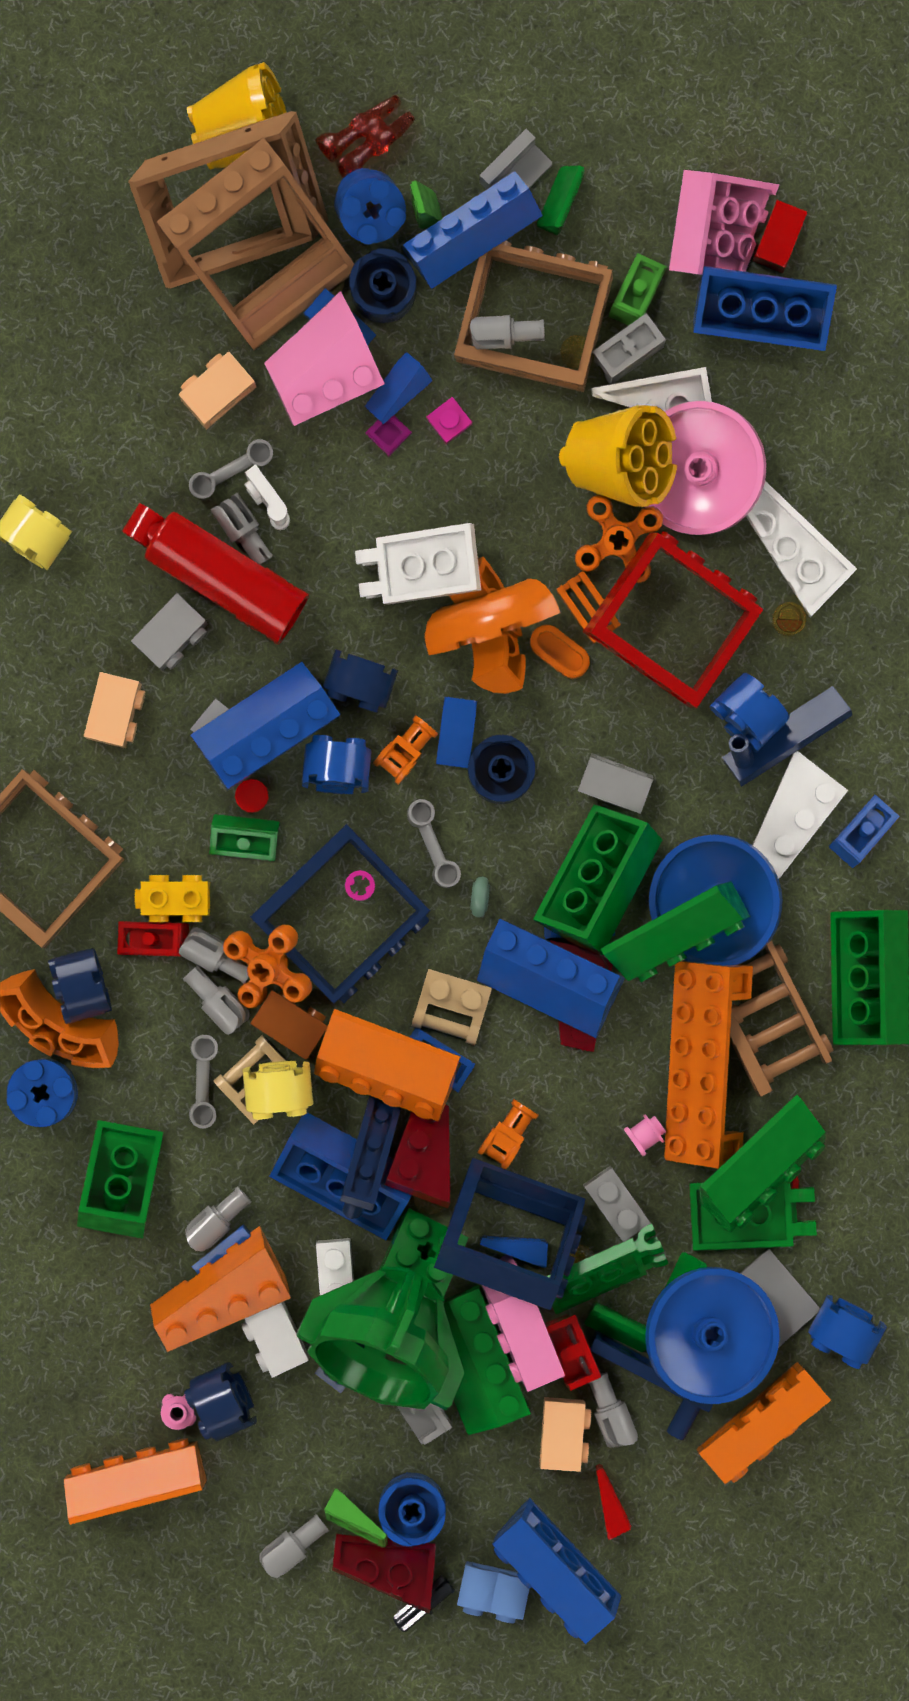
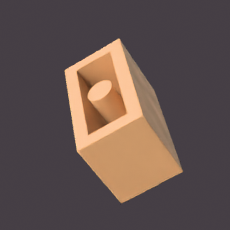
M227 352L224 356L220 353L213 357L206 364L207 370L199 377L196 375L191 376L180 387L182 391L178 395L181 401L206 430L256 388L255 381L230 352Z
M100 672L84 737L125 749L127 742L133 743L137 730V723L133 722L135 710L142 709L145 698V691L141 690L142 684L139 681Z
M544 1397L540 1469L581 1472V1463H588L589 1443L583 1442L584 1429H590L591 1409H585L584 1400Z

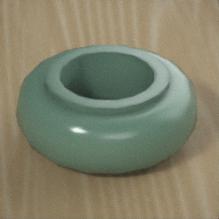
M483 876L477 877L472 887L470 910H472V915L475 917H483L488 909L490 884L489 880Z

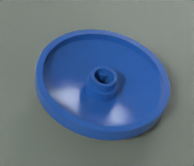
M721 834L695 837L681 843L670 851L656 869L649 892V909L652 920L712 887L732 881L751 916L742 921L744 928L729 936H726L723 931L714 936L713 938L716 943L699 952L695 947L684 952L687 957L684 961L721 966L737 965L757 955L765 948L775 934L782 913L783 899L780 882L768 859L748 842Z
M720 1267L698 1268L675 1278L656 1298L649 1312L646 1324V1349L656 1374L671 1390L684 1398L698 1403H727L751 1392L763 1381L770 1371L779 1346L777 1314L767 1294L758 1284L745 1275Z

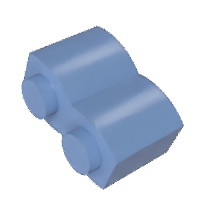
M466 1561L457 1605L463 1607V1612L466 1614L482 1616L483 1612H490L496 1614L495 1619L499 1621L515 1623L516 1619L523 1620L529 1588L520 1581L516 1571Z

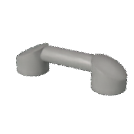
M254 440L249 444L246 454L210 474L206 472L194 474L189 481L191 494L199 499L208 498L213 494L216 485L255 464L259 467L267 465L273 457L272 446L265 440Z
M418 799L409 806L407 819L412 826L419 828L435 866L432 872L434 882L440 887L450 888L460 880V868L455 862L445 859L430 823L435 815L433 805L425 799Z
M209 1035L197 1036L190 1046L191 1053L197 1059L196 1102L189 1109V1119L194 1126L202 1129L210 1127L216 1120V1110L209 1103L210 1060L216 1056L218 1044Z

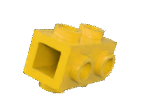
M149 875V882H141V889H135V909H141L142 916H149V922H169V916H182V922H202V916H210V882L202 881V875H182V882H169V875Z

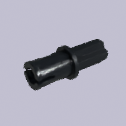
M442 1574L433 1582L430 1615L434 1613L433 1609L455 1592L453 1586L449 1585L450 1582ZM407 1604L394 1615L393 1621L402 1632H407L429 1613Z

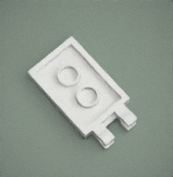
M472 523L376 538L377 548L355 551L357 565L369 566L377 564L379 581L359 584L360 597H366V599L382 596L383 604L390 605L481 591L475 529Z

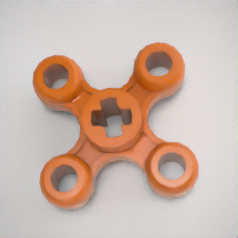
M599 494L592 496L587 503V513L602 526L603 535L597 543L583 545L577 550L575 554L576 565L581 570L590 572L595 570L605 557L615 555L624 561L626 568L637 552L635 548L637 538L644 533H653L661 528L663 524L662 512L654 506H647L639 511L633 521L622 522L614 516L613 504L608 497ZM601 502L606 506V510L603 513H597L593 506ZM648 514H653L657 519L652 525L644 522V517ZM616 531H623L624 538L629 539L627 543L622 542L621 547L614 546V540L609 538L611 534L616 535ZM591 553L594 556V561L585 563L582 560V555ZM650 563L636 583L645 582L650 577Z
M283 924L276 927L269 935V947L266 949L256 947L251 936L244 931L233 932L224 941L223 950L228 958L242 960L248 964L247 974L250 980L246 981L238 990V1000L244 1007H258L266 999L268 994L267 986L270 984L280 986L283 989L285 998L295 1003L303 1001L311 993L313 988L311 979L303 973H293L288 969L289 963L285 953L290 952L298 942V933L292 926Z

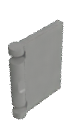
M767 1249L740 1273L758 1284L772 1302L779 1323L778 1348L812 1319L820 1309L770 1249Z

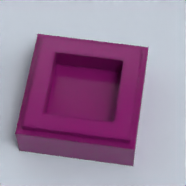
M395 415L384 424L377 420L365 432V435L388 457L412 434Z

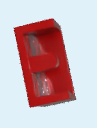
M565 1314L546 1322V1329L565 1374L562 1378L566 1387L571 1391L601 1378L576 1315L569 1316Z

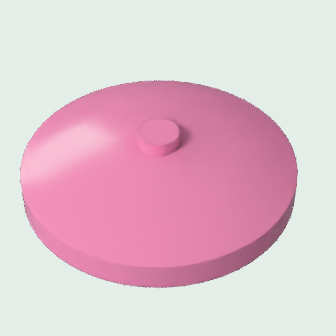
M686 402L664 411L672 422L677 438L675 441H671L672 464L677 465L674 482L667 496L659 504H652L650 506H654L662 512L663 525L685 534H714L736 525L753 509L765 483L766 456L757 432L741 414L725 405L714 402Z

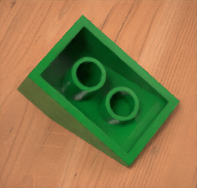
M101 1120L97 1121L78 1210L77 1227L143 1239L163 1132Z

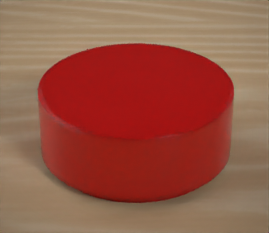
M248 779L237 787L235 800L242 810L248 813H256L267 805L269 793L262 782Z

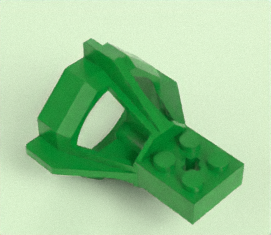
M408 1208L399 1222L379 1270L312 1299L297 1331V1337L310 1344L307 1353L331 1380L380 1404L425 1409L431 1403L444 1410H447L452 1405L464 1376V1370L443 1306L444 1295L453 1275L434 1268L448 1228L447 1226ZM460 1234L457 1244L465 1247L469 1237ZM420 1251H423L428 1255V1258L426 1260L420 1258ZM356 1343L364 1344L365 1346L362 1348ZM389 1354L405 1364L387 1360L385 1356Z

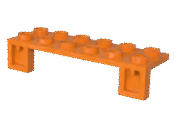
M681 961L675 965L665 1160L719 1169L743 1146L744 1132H725L732 1001L751 999L753 966H721Z

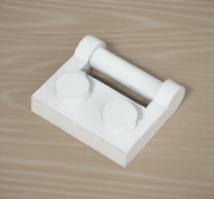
M255 464L245 472L248 480L244 484L247 488L246 490L257 505L262 502L265 504L272 526L277 530H284L290 524L287 507Z

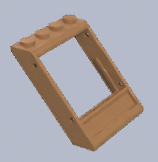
M290 111L147 159L128 181L166 288H174L199 279L157 224L159 219L174 208L164 180L166 177L249 150L265 138L325 223L328 221L296 112ZM283 177L270 186L283 227L192 257L203 273L207 271L209 275L315 239L319 232L296 201L298 200L297 196Z
M265 138L256 143L157 221V224L253 350H256L305 312L325 288L330 292L346 280L354 266L349 255ZM283 177L297 196L298 200L296 201L322 238L233 307L207 271L203 273L188 253V250Z

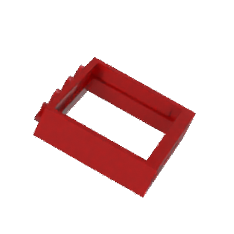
M664 531L661 534L649 533L583 632L686 706L698 708L763 611V608L756 604L758 599L745 589L741 588L738 591L730 585L732 580L727 575L716 569L712 572L703 566L705 560L701 556L690 550L686 553L677 547L679 541L672 535ZM659 549L744 610V613L693 688L686 685L607 628V625Z

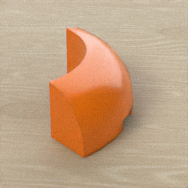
M483 556L478 558L481 591L449 595L454 604L505 588L498 575ZM501 628L502 636L480 643H471L474 658L471 680L479 687L493 693L504 694L523 688L526 658L524 654H520L517 639L522 636L521 628L504 632L503 628Z
M527 579L504 589L438 609L432 614L426 625V648L429 655L456 650L460 646L474 642L480 643L502 636L501 628H503L504 632L520 627L524 628L560 613L553 594L546 585L537 579Z
M35 969L18 973L0 982V1013L11 1027L16 1025L30 1039L28 1041L30 1045L50 1057L55 1054L71 1060V1065L86 1068L112 1067L117 1057L119 1046L115 1019L87 1018L66 1024L61 1011L62 1004L46 990Z

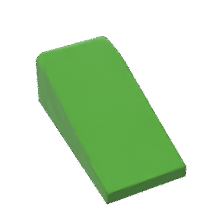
M412 181V184H410L411 202L418 227L421 229L431 227L443 219L436 193L422 183Z
M637 253L611 307L609 317L629 326L646 314L667 266ZM641 267H649L654 273Z
M335 1489L324 1509L326 1520L382 1548H386L388 1544L387 1535L342 1492Z

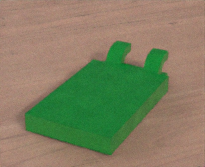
M784 1181L776 1189L778 1193L766 1206L760 1204L752 1212L754 1216L742 1229L736 1227L730 1233L702 1206L700 1186L704 1182L689 1183L693 1251L794 1246L793 1236L817 1235L816 1221H797L796 1202H815L814 1187L791 1188L790 1183Z
M649 1224L642 1228L638 1233L636 1241L631 1238L573 1264L569 1276L563 1275V1278L568 1279V1283L562 1299L556 1297L553 1302L552 1308L555 1314H559L646 1275V1270L652 1267L658 1268L667 1265L668 1261L664 1253L652 1256L664 1252L661 1242L658 1241L657 1237L655 1236L646 1241L649 1237L656 1235L653 1225Z

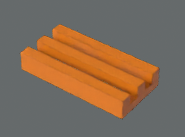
M582 571L574 578L568 580L567 583L558 587L556 591L584 630L588 623L566 591L570 588L573 590L591 618L596 611L577 584L582 581L599 607L604 599L586 573ZM615 615L607 628L614 631L621 626ZM588 636L592 644H595L596 641Z

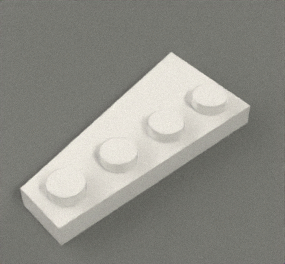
M765 481L757 503L746 517L806 613L811 617L857 568Z
M798 751L793 753L790 759V763L753 843V846L771 863L778 879L848 791Z

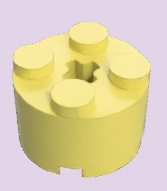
M19 494L0 520V541L4 544L9 542L14 551L40 568L48 570L69 540L72 531L62 525L58 518L47 511L43 513L35 507L34 503Z
M278 1061L258 1064L259 1071L251 1072L250 1066L242 1070L246 1111L252 1112L253 1119L255 1120L272 1118L273 1113L286 1112L289 1117L306 1115V1109L314 1104L309 1062L304 1061L302 1068L297 1067L296 1061Z

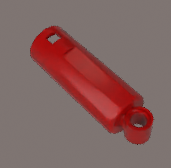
M139 503L122 530L128 537L147 548L144 559L233 614L237 620L253 630L264 634L277 645L287 636L308 601L309 593L292 585L269 568H264L176 512H171L166 518H163L155 511Z

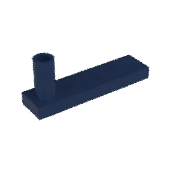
M834 686L791 712L785 725L758 752L751 750L748 738L745 735L736 734L732 736L729 740L731 752L722 757L723 762L742 787L853 715L852 711Z
M370 1095L340 1201L344 1202L342 1211L350 1219L360 1217L363 1209L372 1211L375 1206L401 1107H391L382 1100Z
M598 1331L590 1341V1350L683 1399L666 1430L671 1436L684 1440L699 1411L703 1409L710 1412L713 1404L691 1401L666 1386L656 1374L648 1357Z

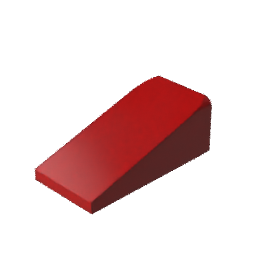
M777 200L753 262L783 273L807 211Z
M119 921L117 954L182 957L179 954V949L189 934V924ZM130 931L129 945H128V943H127V941H126V936H127L128 932Z
M598 1464L595 1467L608 1540H611L631 1530V1523L603 1466Z

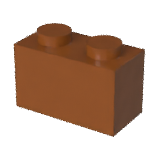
M283 989L279 993L271 990L250 1023L305 1060H308L328 1027L324 1023L325 1015L311 1006L305 1011L296 1005L295 1002L287 1000L283 994Z

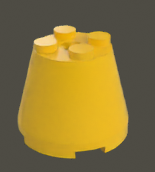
M263 62L248 67L195 104L187 107L188 117L196 131L191 134L193 144L287 113L283 99L279 94L281 87L266 63ZM246 151L207 163V166L210 170L226 168Z
M637 405L585 421L575 422L568 435L565 447H562L560 450L559 461L563 467H566L567 474L576 487L634 507H647L662 502L672 487L677 465L672 464L671 441H675L677 438L670 418L661 408Z

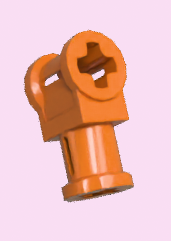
M417 715L413 717L414 723L402 737L397 735L373 762L376 767L381 766L395 777V783L398 785L417 764V760L421 757L420 750L431 737L436 738L438 735L431 726ZM419 732H422V733L418 736V738H417L413 743H411L412 740L417 736V734H418ZM389 758H392L396 763H398L401 766V768L396 766L392 761L389 760Z
M515 1099L511 1102L513 1107L504 1121H499L495 1128H492L477 1152L480 1155L486 1154L500 1163L501 1168L505 1170L521 1148V1143L525 1139L522 1136L532 1119H537L539 1116ZM522 1114V1117L520 1118L516 1126L512 1128L519 1115ZM494 1144V1145L498 1146L499 1148H501L502 1150H504L506 1153L503 1154L502 1152H500L499 1150H497L496 1148H494L492 1145Z

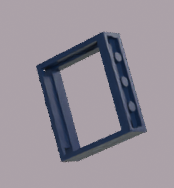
M347 824L250 916L269 936L275 927L268 920L349 842L416 910L336 989L295 948L285 953L333 1004L338 1000L343 1004L358 991L354 985L363 976L369 980L382 968L378 963L379 960L387 953L393 957L406 944L402 938L412 930L417 934L430 921L426 917L430 910Z
M472 1158L434 1268L551 1310L555 1298L562 1299L568 1283V1279L563 1278V1275L569 1276L575 1257L569 1254L575 1255L581 1239V1235L576 1234V1231L582 1232L587 1216L582 1215L586 1199ZM474 1193L565 1225L550 1277L457 1244Z

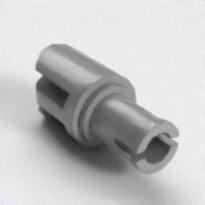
M510 315L475 317L470 323L472 343L476 349H512V345L519 341H545L544 319L514 321V318H511Z
M236 492L230 499L221 502L220 506H215L211 509V513L232 543L236 542V544L240 543L250 559L261 565L273 557V554L270 553L256 532L259 530L257 528L259 523L239 493Z
M193 927L181 945L179 954L211 973L213 971L217 972L219 969L244 984L249 977L247 974L248 964L242 960L228 958L223 950L224 941L198 927Z
M197 965L183 978V981L203 1000L201 1009L225 1034L229 1035L249 1019L250 1012L226 986L222 987L220 985L217 987L200 969L201 967Z
M238 1186L217 1207L215 1205L212 1207L208 1205L188 1223L185 1233L187 1242L192 1249L203 1252L211 1248L231 1229L229 1221L252 1202Z
M607 1372L601 1373V1378L588 1384H590L598 1404L594 1415L606 1445L609 1448L634 1444L638 1440V1434L626 1403L616 1399Z
M315 1514L314 1517L294 1533L284 1531L267 1545L259 1554L260 1563L267 1574L278 1578L305 1559V1553H307L305 1549L322 1535L329 1532V1530L318 1515Z

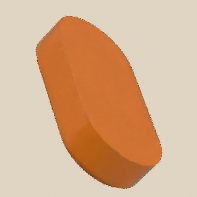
M542 625L533 631L530 638V647L536 656L566 678L576 679L586 673L590 659L584 648L554 626Z

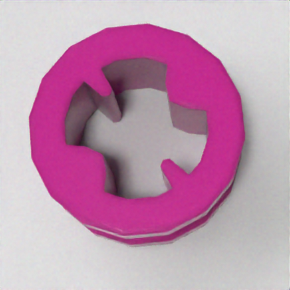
M354 871L347 877L345 889L352 899L358 901L367 900L374 893L375 881L366 871ZM357 876H362L363 881L367 878L370 883L365 888L366 894L358 895V891L354 894L350 886L355 884L354 878Z

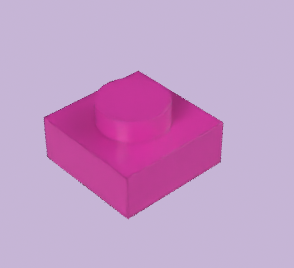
M453 397L426 416L428 422L446 445L473 423Z

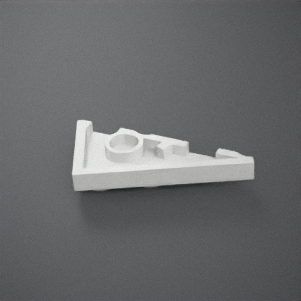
M706 367L591 388L593 397L627 407L648 405L657 406L666 411L671 407L686 402H712Z

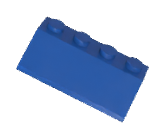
M514 171L452 213L443 217V219L428 229L417 234L414 238L403 244L402 249L432 289L543 215L530 189Z
M704 266L693 318V333L825 351L837 285Z
M300 662L190 736L228 791L339 718L340 713L319 682L303 662Z
M499 919L485 948L477 981L597 1038L625 977L514 924Z
M308 1112L306 1115H302L269 1177L378 1237L387 1240L412 1196L385 1185L393 1159L387 1158L373 1210L363 1209L360 1217L350 1219L342 1211L344 1202L340 1201L357 1139Z
M529 1498L496 1534L492 1543L495 1547L494 1551L502 1562L510 1563L517 1570L518 1578L527 1588H533L541 1596L540 1600L549 1612L553 1614L556 1612L564 1621V1627L568 1633L576 1639L579 1637L586 1644L615 1619L621 1595Z

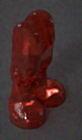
M397 95L383 100L364 113L356 114L345 129L337 133L325 132L315 139L319 150L331 163L336 161L337 170L342 178L357 169L363 168L366 162L373 156H379L387 152L390 145L398 140L415 121V117L410 111L404 113L389 126L383 121L402 103ZM366 138L363 144L338 159L356 140Z

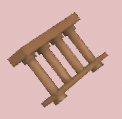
M772 941L765 946L767 954L746 965L753 966V975L774 966L782 984L739 1006L733 1004L731 1011L730 1042L757 1096L760 1097L773 1091L769 1084L774 1082V1077L818 1055L822 1063L827 1064L832 1061L829 1053L833 1052L825 1034L819 1035L784 966L788 959L780 944L774 946ZM789 995L797 1014L753 1036L751 1034L744 1035L739 1025L744 1022V1017ZM804 1025L812 1044L768 1066L766 1064L759 1065L754 1055L759 1052V1047Z

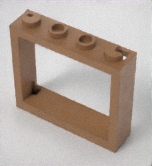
M505 240L478 259L454 353L456 362L584 392L594 356L592 351L596 348L613 281L612 270L607 269L608 266L598 264L597 261H589L588 264L575 262L576 258L567 254L557 253L556 257L545 255L542 249L533 246H525L524 250L511 247L512 244ZM493 260L600 285L578 371L488 349H476L474 346H471L470 323L472 319L479 316Z
M22 769L0 793V815L23 789L28 786L110 859L46 931L0 891V911L41 948H46L125 859L119 854L123 848L109 836L103 840L97 835L95 830L98 826L85 814L78 818L70 810L73 804L60 792L55 796L45 788L49 782L38 772L33 770L29 774Z

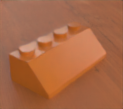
M334 1009L317 1055L314 1074L320 1076L326 1082L338 1083L349 1087L357 1094L370 1095L382 1100L391 1107H401L414 1112L420 1118L433 1119L439 1122L452 1091L460 1056Z
M183 1438L168 1443L169 1449L156 1452L155 1447H148L136 1451L137 1457L124 1460L123 1455H118L103 1460L104 1465L91 1469L90 1463L71 1468V1474L64 1478L69 1524L202 1491L207 1479L197 1441L189 1443L188 1438Z

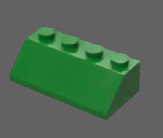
M594 804L533 920L574 945L603 955L601 948L609 944L663 839L649 823Z
M732 881L712 887L601 948V951L627 981L638 978L642 983L658 974L656 970L658 966L667 962L668 966L671 967L685 960L687 957L684 952L694 947L699 952L716 943L713 937L724 931L726 936H729L744 928L742 921L751 916Z
M908 910L830 912L833 1045L909 1044Z
M798 1095L792 1098L700 1186L702 1206L730 1233L736 1227L739 1229L745 1227L754 1216L752 1212L760 1204L763 1206L769 1204L778 1193L776 1189L784 1181L787 1183L793 1181L802 1170L800 1166L808 1158L811 1160L817 1158L826 1147L824 1145L826 1132Z
M479 1285L444 1299L443 1306L464 1370V1376L455 1395L454 1402L467 1434L471 1435L498 1428L530 1415V1408L520 1384L515 1382L508 1364L511 1363L507 1354H504L498 1341V1330L495 1325H492L485 1306L487 1304Z

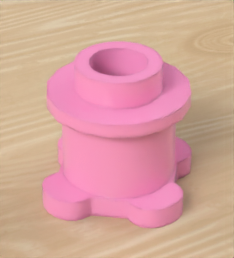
M646 1114L643 1115L645 1119L629 1129L628 1126L624 1128V1131L642 1156H645L647 1154L645 1151L657 1142H665L661 1135L666 1133L655 1116L649 1119Z
M172 1394L164 1396L161 1418L167 1427L180 1430L195 1423L194 1409L188 1405L185 1394L183 1396H174ZM179 1407L183 1410L184 1415L176 1417L172 1409Z

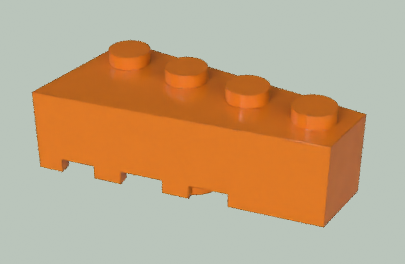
M260 1226L250 1232L251 1237L240 1245L235 1243L226 1250L227 1254L215 1263L211 1264L209 1262L200 1268V1273L189 1281H182L150 1304L154 1328L167 1352L291 1298L286 1276Z
M796 1362L696 1450L724 1484L730 1480L735 1483L748 1472L747 1467L757 1459L760 1461L774 1449V1445L783 1438L786 1439L792 1435L803 1422L816 1414L831 1399L808 1372Z

